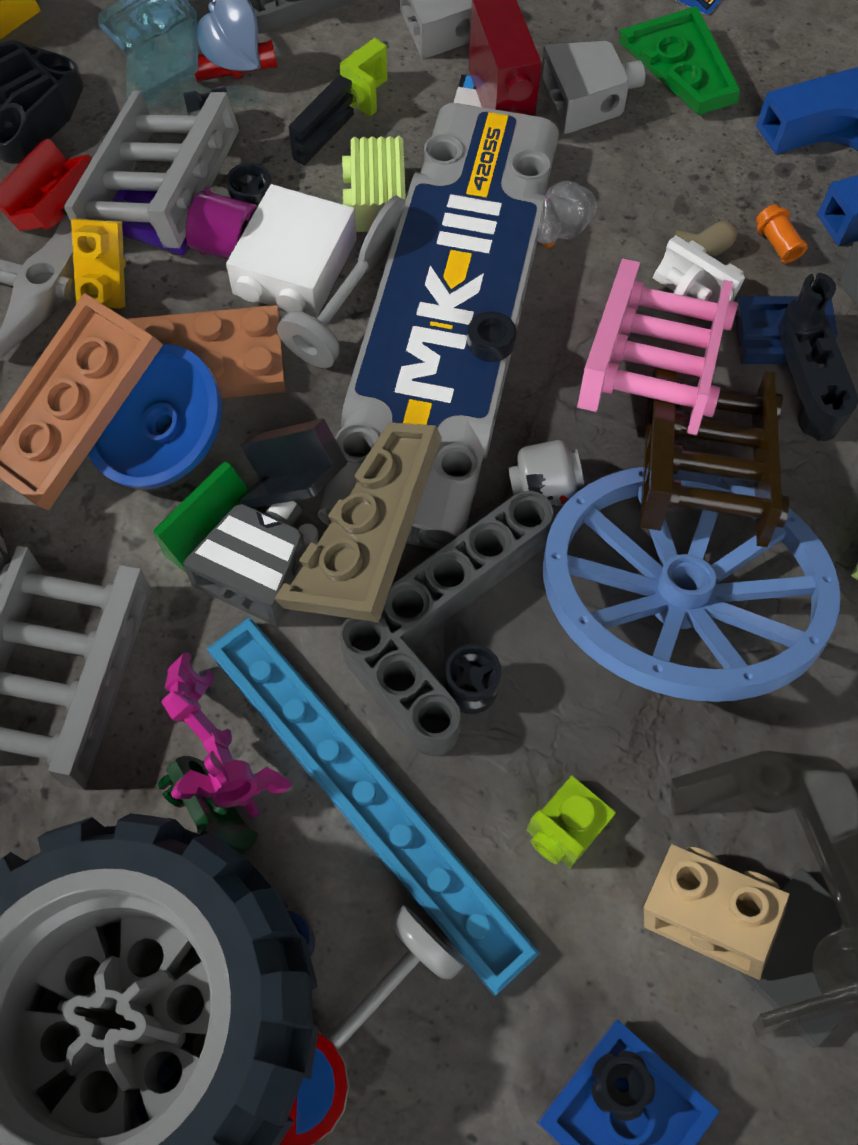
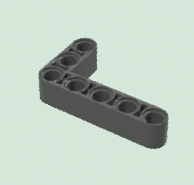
M522 491L512 496L392 584L379 622L347 618L340 630L341 645L347 667L413 746L422 754L442 756L451 751L457 743L461 717L460 708L456 701L411 649L542 550L547 542L553 517V508L548 498L541 493ZM530 520L536 523L537 526L525 527L519 524L518 521ZM491 548L500 554L495 557H487L481 555L478 550ZM443 577H452L461 583L455 587L448 588L441 586L437 581ZM403 607H413L421 612L418 616L410 619L401 618L395 614ZM365 637L373 638L379 642L374 649L369 651H361L353 647L357 640ZM395 676L408 677L414 683L411 688L399 692L391 690L386 686V683ZM436 715L444 718L450 726L441 733L433 734L427 732L420 725L423 719L429 716Z

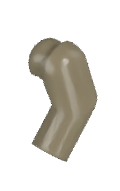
M721 220L715 222L699 234L676 229L674 236H678L688 243L693 240L706 248V253L709 256L715 258L732 247L737 239V230L731 222Z

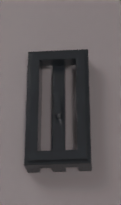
M341 75L336 77L288 126L293 160L305 166L354 115V109L349 106L353 102V95L348 93L352 88L351 80Z

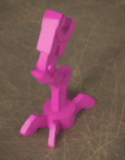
M185 652L167 670L168 675L165 688L170 693L162 700V704L173 721L185 722L201 739L204 748L208 752V755L204 758V765L209 774L204 775L190 770L175 784L171 795L175 799H190L195 794L205 798L211 797L213 804L219 808H229L237 805L245 806L248 813L255 818L260 814V811L252 797L253 795H258L265 788L271 794L284 793L292 784L280 773L267 766L253 775L249 763L242 760H233L228 747L232 743L231 731L228 728L223 731L217 729L200 710L201 706L197 702L213 683V674L208 670L202 676L198 675L190 665L192 656Z

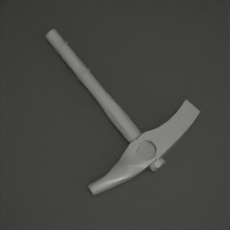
M64 215L55 234L46 245L29 257L23 265L0 259V283L13 286L11 301L0 327V358L53 315L63 300L72 301L75 297L72 229L68 215Z

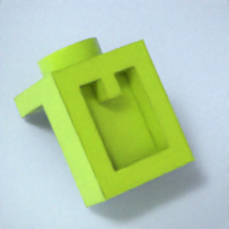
M571 775L545 807L533 815L526 831L533 836L530 840L532 846L545 859L556 865L561 860L571 869L612 820L616 812Z

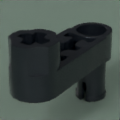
M817 273L816 278H814L813 274L805 278L797 299L792 300L788 304L778 326L781 337L780 344L804 405V410L798 418L799 427L803 433L813 436L818 441H828L835 438L858 404L856 389L830 324L825 320L824 310L829 300L835 294L836 284L831 277L823 273ZM810 355H812L814 362L807 361ZM822 363H823V364H824V367H823V368H819V365H818V364H822Z

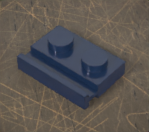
M798 296L738 297L735 320L738 343L742 348L741 364H788L780 344L781 337L778 326L788 304L792 300L797 299ZM831 298L824 312L825 320L829 322L836 339L838 333ZM812 355L809 356L808 362H814Z

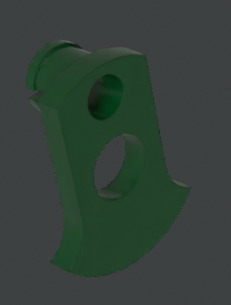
M191 756L178 757L166 768L168 774L163 776L158 782L160 790H165L171 785L162 795L169 803L176 807L182 808L186 806L196 825L197 834L212 833L243 855L256 842L258 833L246 825L235 807L219 808L213 804L211 797L205 798L198 794H195L190 799H175L172 797L171 792L175 784L190 770L204 775L209 774L204 761ZM205 800L208 801V802L213 806V808L215 809V811L212 810V809L208 806V804L205 802Z

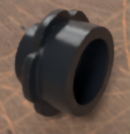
M623 1050L615 1056L607 1053L595 1063L592 1070L595 1083L591 1086V1094L599 1109L605 1113H614L615 1118L621 1121H631L640 1117L643 1113V1108L652 1103L655 1095L654 1078L648 1072L644 1060L633 1052ZM620 1078H624L628 1083V1089L625 1092L619 1091L616 1087V1082Z

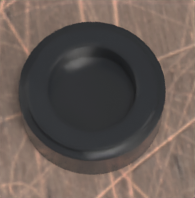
M490 311L478 314L468 325V349L475 357L483 361L496 362L503 360L514 350L517 334L516 326L508 316L499 312Z

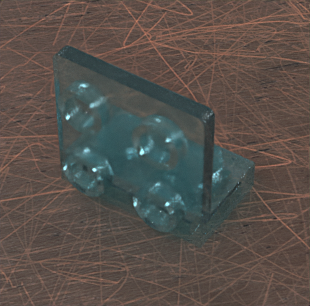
M120 0L99 13L98 26L127 54L126 101L132 91H141L144 101L151 100L163 90L178 82L188 80L197 72V11L187 0Z

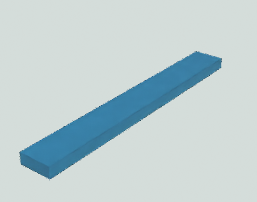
M250 617L207 648L209 656L494 997L539 956L540 952Z

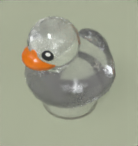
M567 180L550 186L545 194L546 198L536 241L544 248H551L558 238L573 239L580 235L596 214L597 203L593 193L577 182Z

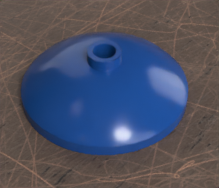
M163 344L88 453L95 467L103 475L120 485L142 490L160 488L187 475L206 456L213 445L220 427L222 396L214 373L193 352L177 345ZM170 423H172L170 428L165 432L166 427Z

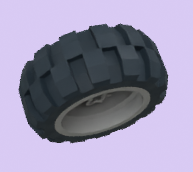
M133 813L117 820L116 826L104 827L96 819L90 817L47 831L38 837L40 853L27 860L20 858L12 852L1 858L0 1145H279L294 1123L289 1114L303 1078L311 1080L319 1027L313 1025L312 990L318 984L306 939L299 934L287 911L288 904L251 862L212 833L200 835L185 829L176 819ZM121 921L120 957L117 958L110 954L103 929ZM161 946L164 953L161 967L156 973L144 977L141 970L144 955L151 948ZM194 947L202 962L178 978L182 970L184 957ZM99 963L100 967L94 975L96 989L90 994L85 995L82 990L83 976L91 966ZM45 988L68 999L67 1001L60 1000L57 1010L62 1011V1014L37 1012ZM200 990L204 998L202 1013L196 1021L185 1025L180 1017L181 1002L187 994ZM149 1003L152 1006L154 1017L147 1015L145 1007ZM108 1012L118 1013L124 1016L125 1020L134 1022L136 1027L134 1030L125 1028L120 1030L111 1029L105 1026L104 1022L100 1021L103 1013L107 1014ZM74 1027L78 1038L68 1047L66 1060L63 1061L58 1051L59 1041L67 1029ZM186 1034L206 1036L200 1057L190 1050L182 1048ZM136 1044L144 1045L136 1053L132 1054L131 1048ZM176 1055L182 1064L181 1079L174 1089L166 1093L158 1083L159 1068L165 1059ZM68 1074L75 1076L77 1079L52 1111L42 1093ZM112 1074L118 1086L117 1097L113 1105L106 1111H103L97 1104V1087L102 1079ZM140 1090L149 1121L132 1129V1110L138 1100Z

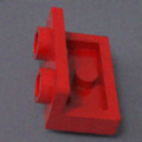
M50 139L41 141L0 182V210L19 231L37 228L48 230L64 217L65 213L62 209L91 162V156L86 154L66 159Z

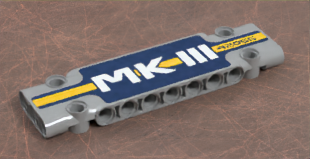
M449 103L439 110L432 137L427 139L424 144V163L421 173H414L409 187L405 208L398 223L345 397L341 429L338 431L335 440L348 463L326 485L318 511L319 519L329 526L332 522L328 515L338 499L344 500L358 482L354 476L390 422L436 425L442 436L406 543L440 550L466 531L473 498L477 492L482 460L487 459L511 358L510 354L503 360L488 362L475 357L467 346L468 325L478 314L492 311L508 316L514 322L516 330L518 328L538 243L537 238L541 230L547 186L559 138V130L550 120L537 116L460 103ZM356 453H364V454H367V455L362 456V457H352V456H351L352 454H356ZM460 472L463 473L464 476L452 477L447 473Z

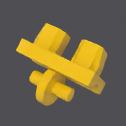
M71 219L76 304L83 294L86 293L108 308L122 309L126 307L124 279L126 257L123 255L122 221Z

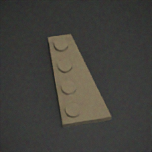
M390 422L387 424L354 476L358 481L355 487L344 500L338 499L329 513L328 517L332 522L318 544L310 542L299 559L303 567L291 585L284 583L274 599L283 609L379 622L442 439L436 425Z

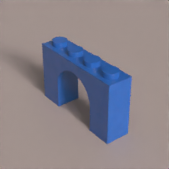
M857 67L767 92L756 127L775 155L819 142L839 143L858 151ZM858 175L832 182L817 213L818 218L838 246L858 241Z

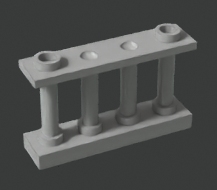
M132 91L64 205L69 220L82 218L151 223L163 248H180L186 237L187 214L195 195L206 188H211L239 132L227 92H210L198 115H155L149 113L141 91ZM153 133L188 134L182 144L147 143ZM137 161L173 162L166 173L131 172ZM119 190L157 192L150 203L111 202Z
M17 546L11 563L6 564L0 574V694L64 706L68 713L61 733H56L53 737L0 727V750L46 759L49 765L47 771L63 786L85 790L152 590L140 568L124 565L119 566L114 583L109 582L106 587L42 575L43 569L28 547ZM34 595L101 607L103 612L97 631L93 630L89 635L25 623L24 620ZM15 643L84 656L86 661L79 681L76 680L71 685L7 673L5 669Z

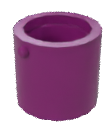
M207 188L204 191H200L195 195L187 214L186 240L191 250L199 251L201 255L210 254L229 259L257 209L256 204L215 194Z

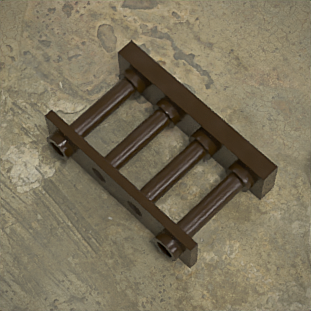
M654 367L652 377L684 384V379L676 378V372ZM764 372L757 395L720 390L715 409L752 414V426L702 419L697 435L689 434L687 430L690 417L683 416V411L675 410V408H679V404L647 397L640 528L661 531L667 510L676 511L678 506L756 518V545L768 547L775 528L784 527L789 512V497L782 495L778 419L781 414L783 395L776 393L775 372ZM679 436L749 446L753 447L754 460L682 450V444L674 443V440L678 441ZM678 470L754 481L755 496L681 485V480L673 479V474L677 475Z

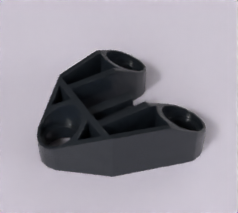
M15 40L0 43V104L4 103L0 108L1 160L11 164L20 163L41 141L51 139L70 121L83 90V81L78 66L72 59Z

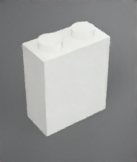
M270 184L226 262L232 293L249 302H260L270 306L278 305V308L287 313L297 311L317 318L357 240L355 208Z

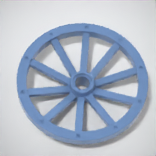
M643 467L619 471L588 484L572 496L558 512L548 534L543 561V581L551 608L570 638L587 655L615 675L635 685L671 697L694 701H737L761 696L780 689L803 675L821 655L836 626L841 597L835 567L821 540L791 509H789L784 527L775 528L768 547L757 546L755 535L712 565L703 560L718 512L702 511L688 555L677 554L665 519L661 531L649 529L661 565L599 512L613 503L638 496L641 504ZM678 470L677 475L673 474V479L681 480V485L755 496V487L738 479ZM585 523L644 576L567 555L569 544L581 525ZM780 541L796 558L805 575L802 577L718 584ZM570 575L647 597L589 612L578 596ZM811 595V617L808 629L803 632L725 602ZM654 614L664 623L653 656L628 645L607 630V628ZM711 617L790 648L766 661L748 666ZM693 627L724 669L696 668L669 662L679 630Z

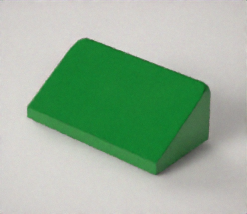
M225 461L219 465L153 531L163 555L184 572L186 570L183 563L186 558L234 506L241 505L239 499L248 491L246 485L228 462Z

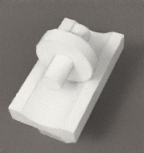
M674 236L667 244L666 253L655 271L653 279L674 291V294L717 303L724 280L733 282L729 301H734L745 277L744 271L731 263L728 265L722 264L706 253V248L693 240L688 243L680 237Z

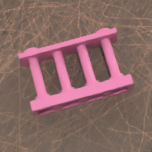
M622 258L585 365L577 408L597 412L602 394H612L613 390L692 407L687 433L697 435L703 415L713 417L721 387L713 386L711 383L723 329L731 330L738 302L729 301L733 282L723 281L717 303L644 287L645 282L636 281L640 262ZM639 306L711 321V329L637 314L636 310L638 311ZM632 332L705 348L706 351L704 357L628 341V337H630ZM624 360L699 377L698 386H689L619 370V365Z

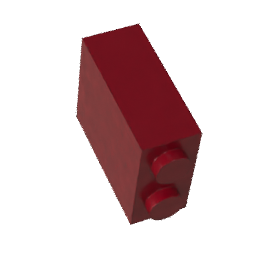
M472 0L468 70L481 106L483 108L535 116L542 62L517 0Z

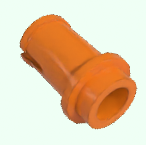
M773 204L762 210L757 216L756 223L758 225L756 230L760 236L767 237L779 255L781 262L788 264L800 258L808 247L806 241L801 238L790 222L791 214L789 210L784 207L781 208L778 204Z

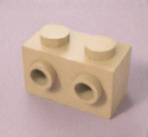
M671 844L643 908L644 928L760 980L785 915L790 894L780 890L778 884L765 875L752 871H746L742 874L720 865L721 863L717 857L703 849L688 847L685 850Z

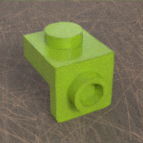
M375 37L339 63L340 75L352 81V88L348 91V93L353 95V102L350 105L357 107L368 116H372L377 112L376 88L388 80L387 45Z

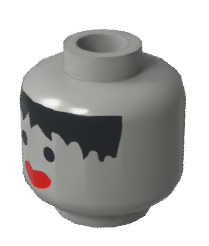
M554 440L521 448L517 456L518 466L509 467L514 495L522 491L538 492L548 498L552 507L565 505L577 493V489L585 487L578 449L570 450L566 442L562 440Z

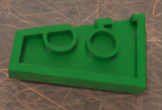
M697 6L619 30V43L637 60H641L649 71L697 115L739 103L740 89Z

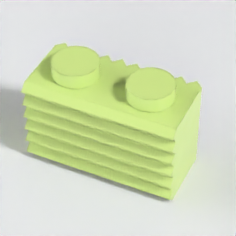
M399 135L395 139L391 136L386 139L382 136L378 139L373 136L367 139L363 136L360 140L353 137L351 139V155L342 156L343 182L351 183V189H343V205L355 208L356 232H368L378 213L389 199L397 195L406 201L403 138Z

